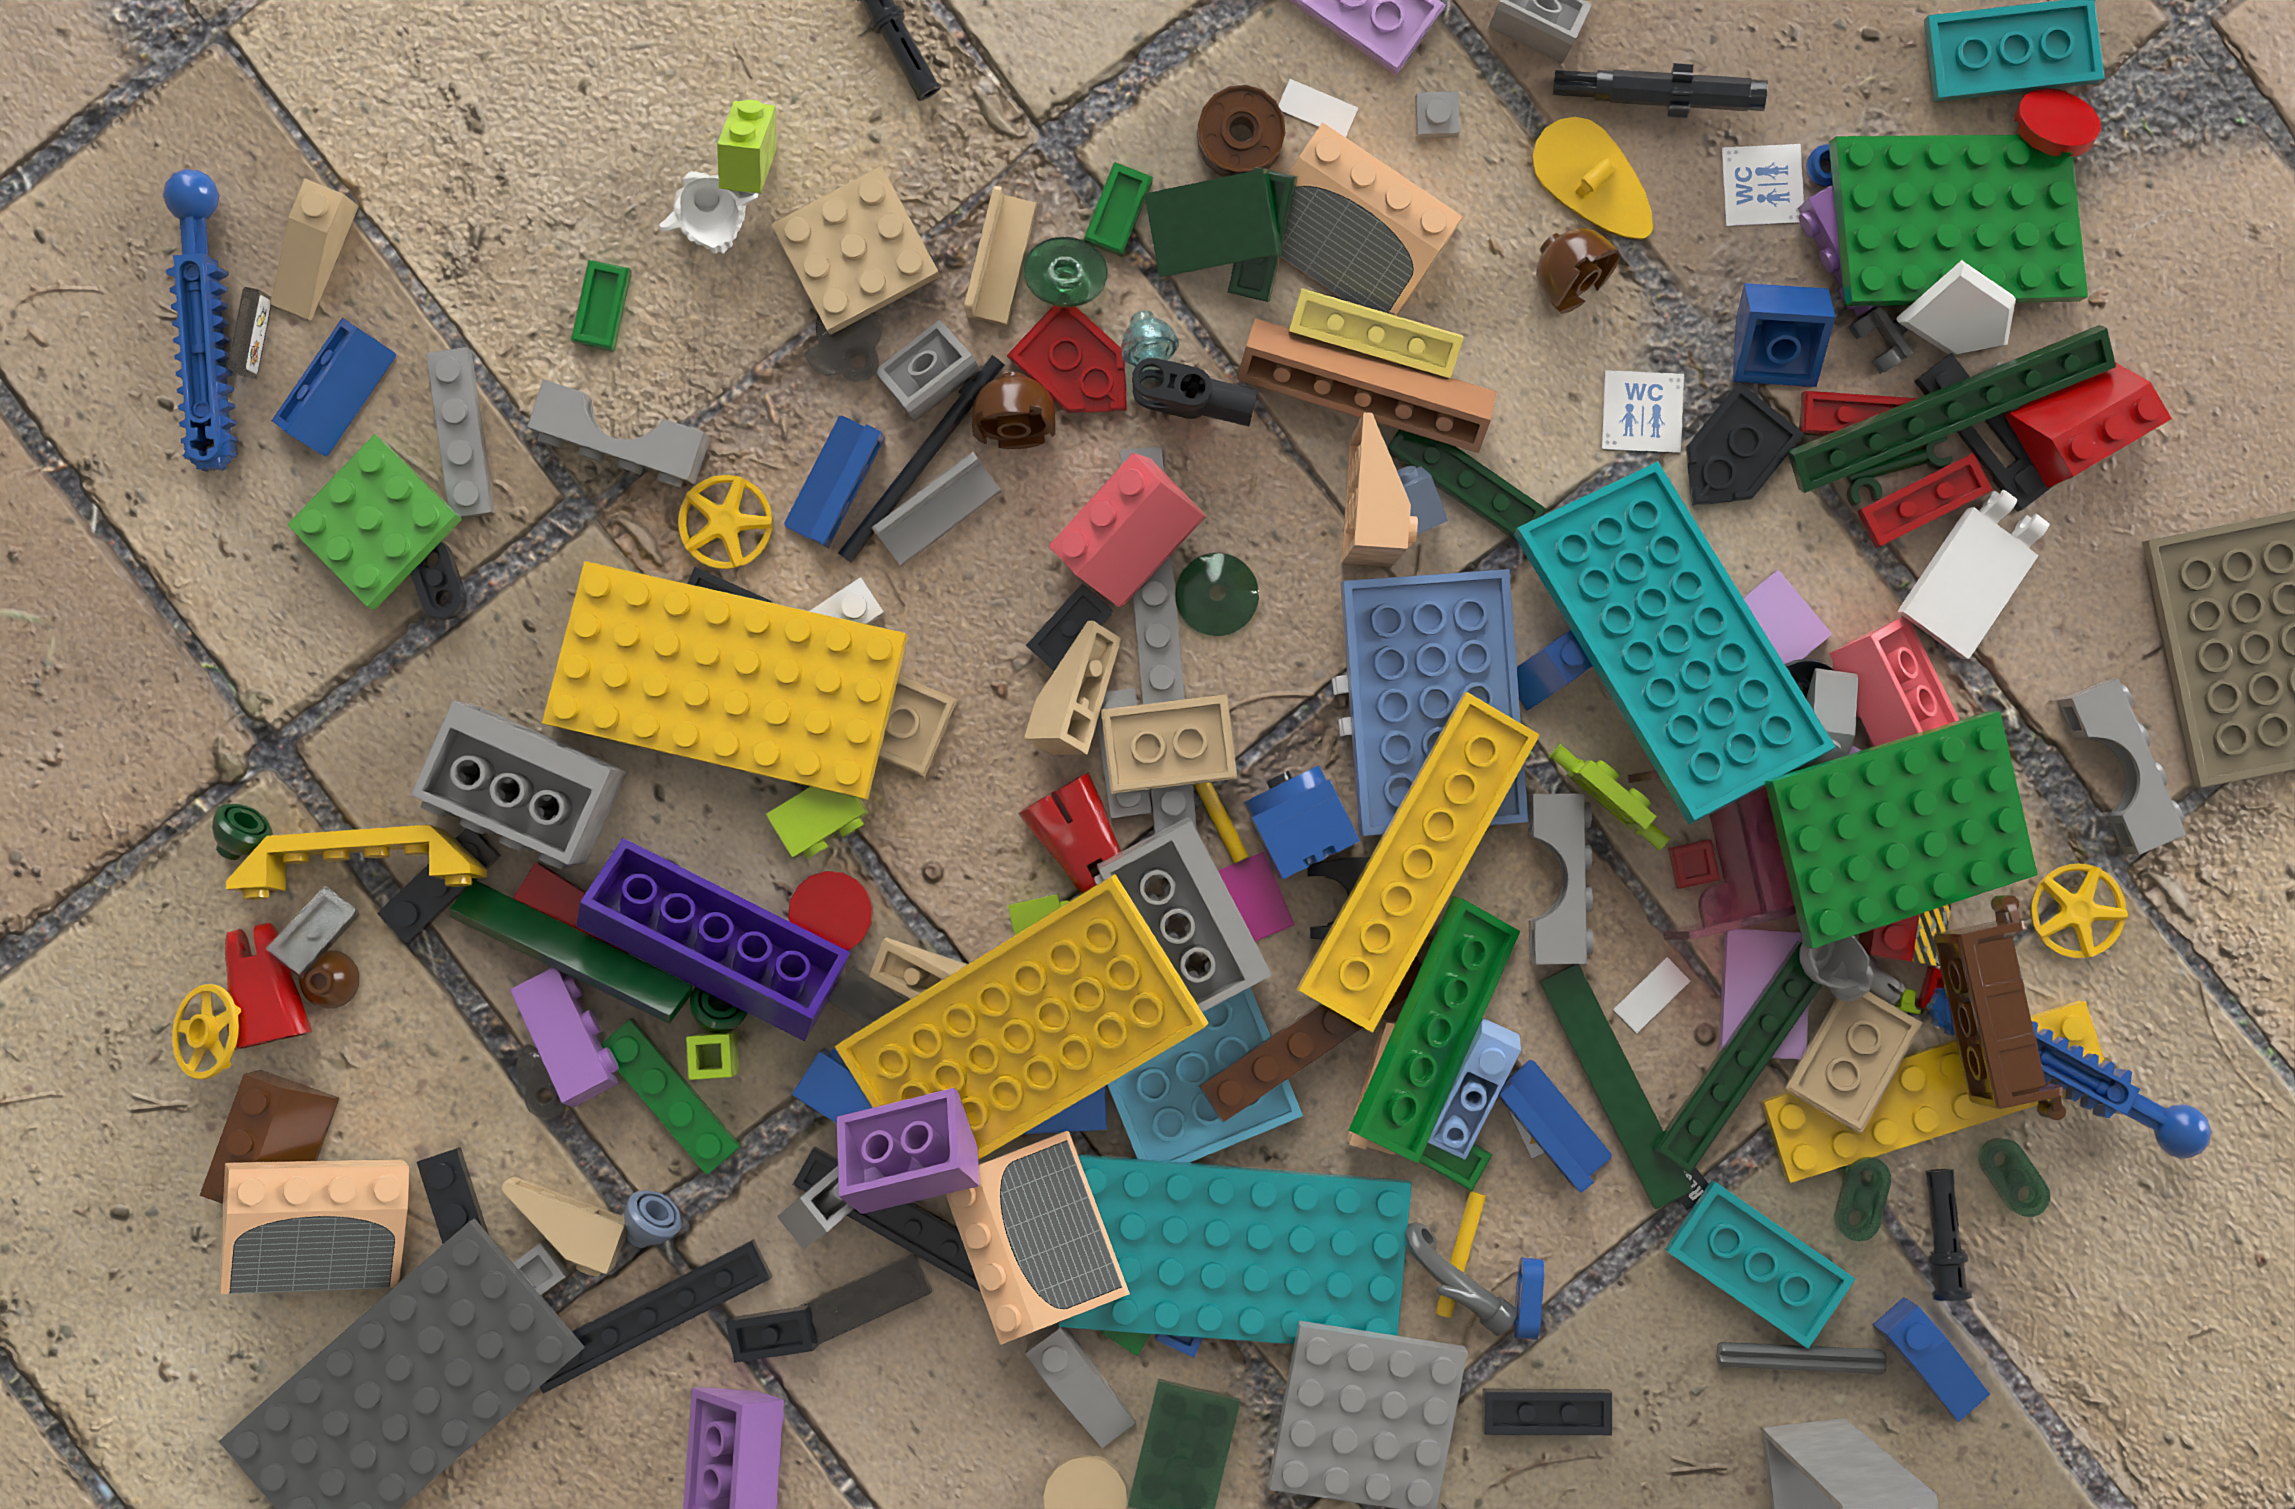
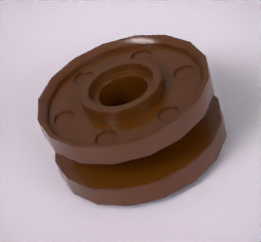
M1249 85L1228 86L1215 93L1202 109L1197 129L1198 151L1205 164L1221 177L1254 171L1255 167L1270 169L1279 158L1286 134L1284 115L1276 100L1264 90ZM1236 125H1244L1250 129L1252 137L1247 141H1237L1231 136L1230 129Z

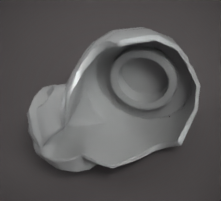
M1855 936L1814 949L1804 946V942L1800 947V963L1805 974L1814 982L1830 987L1831 992L1836 998L1851 1002L1861 998L1870 990L1873 981V971L1869 965V956Z

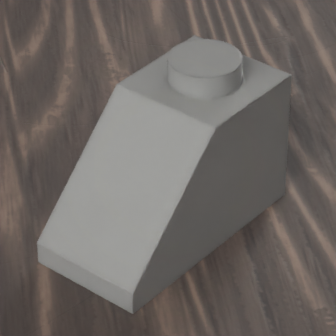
M1815 668L1806 700L1836 748L1805 765V767H1811L1849 755L1855 737L1858 692L1857 674Z
M838 1166L777 1216L803 1249L827 1233L854 1209L839 1197Z

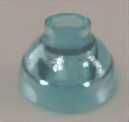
M1150 311L1138 312L1130 318V325L1125 330L1121 342L1122 358L1132 366H1136L1141 360L1147 358L1168 360L1179 347L1178 337L1172 327L1162 319L1154 317V314Z

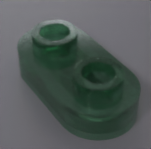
M1993 1138L1987 1141L1980 1149L1978 1156L1979 1165L2006 1206L2014 1213L2024 1217H2035L2043 1213L2050 1202V1190L2021 1146L2006 1138ZM2002 1151L2005 1155V1161L2002 1165L1996 1166L1994 1156ZM2027 1186L2029 1196L2027 1199L2020 1201L2018 1192L2022 1187Z
M1862 1157L1848 1165L1845 1170L1834 1213V1222L1838 1231L1851 1240H1869L1880 1228L1891 1186L1890 1170L1881 1160L1874 1157ZM1869 1169L1872 1178L1867 1184H1862L1859 1178L1862 1171ZM1858 1210L1861 1213V1220L1859 1223L1851 1225L1849 1216L1853 1211Z

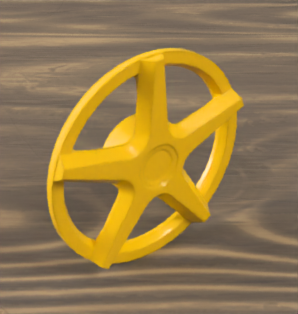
M718 475L701 481L687 492L679 511L678 526L685 548L697 560L710 567L732 569L753 561L765 549L772 533L773 517L768 500L757 486L739 476ZM732 483L721 505H716L699 494L712 485ZM744 488L750 490L758 498L764 509L765 516L740 513L739 506ZM692 504L707 518L708 523L694 536L689 538L687 514ZM765 529L758 546L750 554L742 557L738 537L741 531ZM716 538H720L723 541L730 561L722 562L710 559L697 549Z
M2068 864L2054 869L2040 881L2031 902L2032 924L2041 941L2054 952L2071 958H2090L2107 950L2120 936L2125 920L2128 918L2125 899L2119 885L2101 868L2088 864ZM2070 871L2087 872L2079 891L2075 894L2070 893L2053 879ZM2099 878L2111 889L2117 908L2099 905L2094 902L2093 898ZM2043 890H2046L2057 901L2059 907L2058 914L2041 925L2038 917V904ZM2116 921L2109 936L2094 947L2091 929L2092 922ZM2067 927H2073L2081 950L2065 949L2055 944L2048 936Z
M203 984L190 991L181 1002L173 1023L172 1046L176 1061L185 1074L198 1080L213 1078L223 1069L229 1068L232 1065L230 1059L237 1043L238 1014L241 1013V1008L235 1005L230 994L219 985ZM212 992L221 998L227 1009L217 1016H214ZM197 994H201V1014L194 1015L190 1020H182L190 1001ZM229 1023L228 1041L224 1049L220 1041V1032ZM179 1032L186 1034L188 1044L194 1048L188 1064L185 1063L181 1054ZM207 1049L210 1050L217 1063L207 1071L197 1072Z

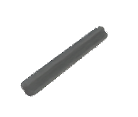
M1718 1343L1716 1354L1717 1362L1722 1367L1883 1374L1887 1366L1885 1352L1880 1349L1810 1346L1808 1349L1800 1345Z

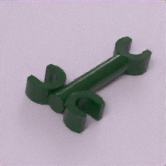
M1947 436L1927 443L1922 448L1905 452L1846 476L1850 483L1846 494L1848 502L1851 506L1861 503L1858 492L1861 486L1869 489L1872 500L1882 497V487L1874 479L1875 477L1927 464L1932 468H1942L1953 462L1952 456L1941 459L1935 456L1933 450L1935 445L1947 441Z

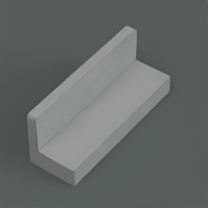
M972 452L874 525L872 529L902 567L1000 494L1001 490L982 466L975 453Z

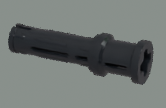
M860 0L871 19L869 25L872 31H875L876 34H882L914 90L917 100L923 101L935 95L941 89V86L936 81L921 51L903 23L905 16L902 6L896 5L893 0Z
M1954 1169L1926 1170L1934 1250L1930 1251L1931 1255H1929V1263L1934 1265L1936 1290L1932 1292L1933 1300L1959 1301L1971 1299L1972 1291L1967 1289L1964 1264L1969 1261L1968 1254H1966L1964 1249H1961Z

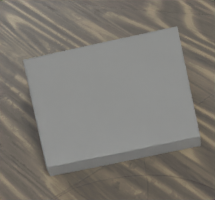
M1500 0L1489 27L1563 63L1592 4L1585 0Z
M938 320L874 371L915 422L962 386L967 379L975 376L980 370L973 355L943 322Z

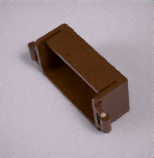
M1998 895L1991 900V907L1995 911L1996 921L1934 933L1933 936L1969 1100L1975 1104L1997 1109L2038 1101L2037 1112L2041 1117L2061 1120L2066 1115V1109L2061 1102V1096L2064 1095L2063 1086L2045 1082L2013 937H2005V934L2026 930V923L2021 920L2018 912V899L2013 895ZM2006 912H2008L2010 920H2007Z

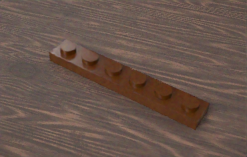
M1416 956L1385 1012L1408 997L1422 966ZM1319 1003L1198 1085L1220 1121L1225 1122L1363 1027Z

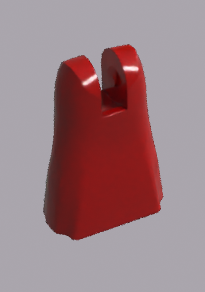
M1089 772L1075 778L1018 813L1081 894L1097 885L1090 869L1122 852Z
M270 922L255 925L253 929L257 955L252 956L249 940L242 929L226 933L225 963L227 992L232 997L235 1005L241 1008V1013L238 1014L239 1028L235 1050L312 1032L302 999L286 958L282 939ZM229 1023L227 1024V1032H228V1035H229Z

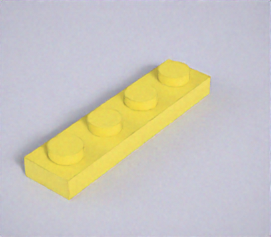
M1303 288L1300 289L1289 326V331L1447 378L1452 376L1464 339L1460 334Z

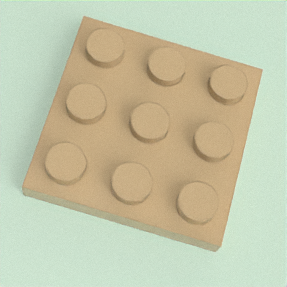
M882 166L771 224L829 335L941 277Z

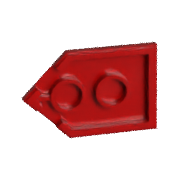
M1062 295L1007 354V358L1029 378L1042 384L1052 399L1067 413L1127 411L1125 351L1070 300Z

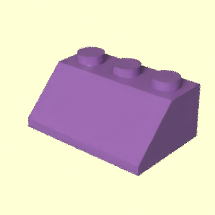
M955 1088L837 1117L839 1197L861 1214L980 1186L977 1144L959 1093Z
M705 1387L692 1388L683 1509H777L778 1474L781 1464V1434L784 1422L783 1399L759 1391Z

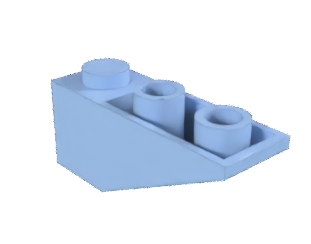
M1482 1018L1428 1143L1466 1159L1521 1052L1519 1034Z

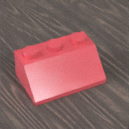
M1132 453L1049 544V547L1076 576L1115 605L1122 608L1207 516L1151 458Z
M1904 616L1864 634L1829 653L1833 661L1834 671L1854 673L1858 676L1856 716L1862 720L1870 736L1871 748L1959 721L1912 622Z

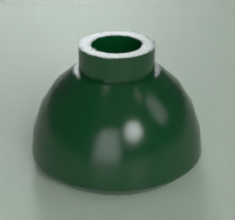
M222 805L218 807L213 817L212 831L214 839L218 843L216 850L222 857L229 860H238L241 855H250L266 836L273 835L272 828L267 819L261 813L246 805Z
M697 987L693 989L690 996V1011L695 1022L701 1028L711 1033L732 1031L744 1021L748 1014Z

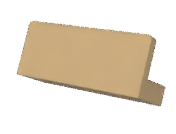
M995 185L993 186L964 303V310L969 318L1008 327L1037 203L1004 195L1003 188Z

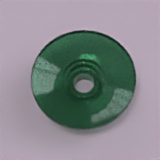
M1055 237L1037 244L1029 252L1024 263V278L1031 292L1042 301L1059 307H1076L1094 300L1103 291L1107 282L1108 268L1103 255L1090 243L1074 237Z
M1209 553L1194 559L1184 568L1177 581L1175 598L1181 617L1191 628L1209 636H1225L1240 630L1251 620L1258 605L1259 589L1253 572L1243 561L1225 553ZM1219 585L1225 589L1226 595L1222 600L1215 601L1210 597L1209 591L1213 586Z

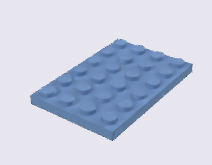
M1509 569L1340 582L1359 835L1367 836L1385 833L1464 692L1470 693L1521 723ZM1524 764L1490 825L1528 822Z

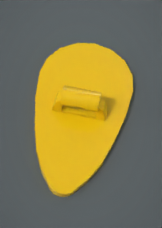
M1580 117L1559 119L1543 130L1535 142L1532 155L1534 174L1543 188L1561 204L1606 232L1629 239L1643 240L1647 238L1653 230V220L1646 192L1621 149L1608 133L1592 120Z

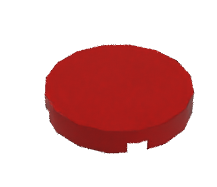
M2051 88L2037 89L2024 95L2014 114V122L2017 121L2019 124L2017 131L2021 137L2033 148L2053 156H2060L2062 152H2072L2070 157L2086 153L2092 148L2101 131L2100 118L2089 104L2066 91Z
M824 871L809 876L797 886L789 902V922L847 951L853 949L864 939L872 925L873 905L869 892L857 879L844 872Z

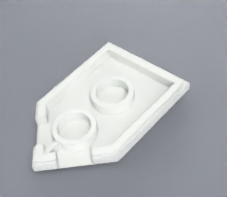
M1961 260L1896 319L1900 324L1946 354L1952 353L1956 355L2008 345L2016 299L2008 291Z

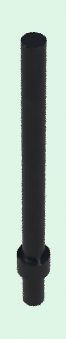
M991 355L974 379H967L958 391L960 394L959 398L842 546L838 554L850 563L855 559L875 533L872 527L890 514L971 410L974 400L982 387L996 378L1005 366L1004 363Z

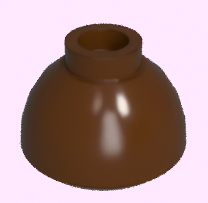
M325 950L311 956L301 968L299 975L301 992L311 1004L326 1009L341 1007L347 1004L358 990V968L348 955L340 951Z

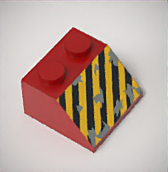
M1951 904L1860 933L1858 941L1868 955L1940 966L1933 936L1934 933L1947 931Z

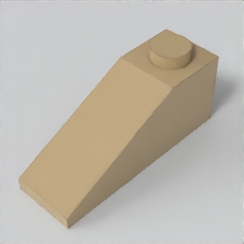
M304 178L288 217L270 302L272 306L307 320H312L359 207L344 194Z
M1087 621L1036 698L1024 736L1025 740L1051 755L1088 754L1121 642L1120 637L1095 621Z
M885 938L882 940L869 977L909 998H913L967 964Z
M515 1176L503 1183L501 1191L566 1260L577 1263L576 1269L591 1276H600L601 1273L607 1274L615 1268L626 1238L627 1229L624 1216Z

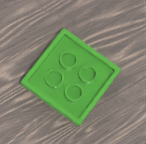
M374 434L287 525L367 607L375 611L454 529L462 518L383 439Z

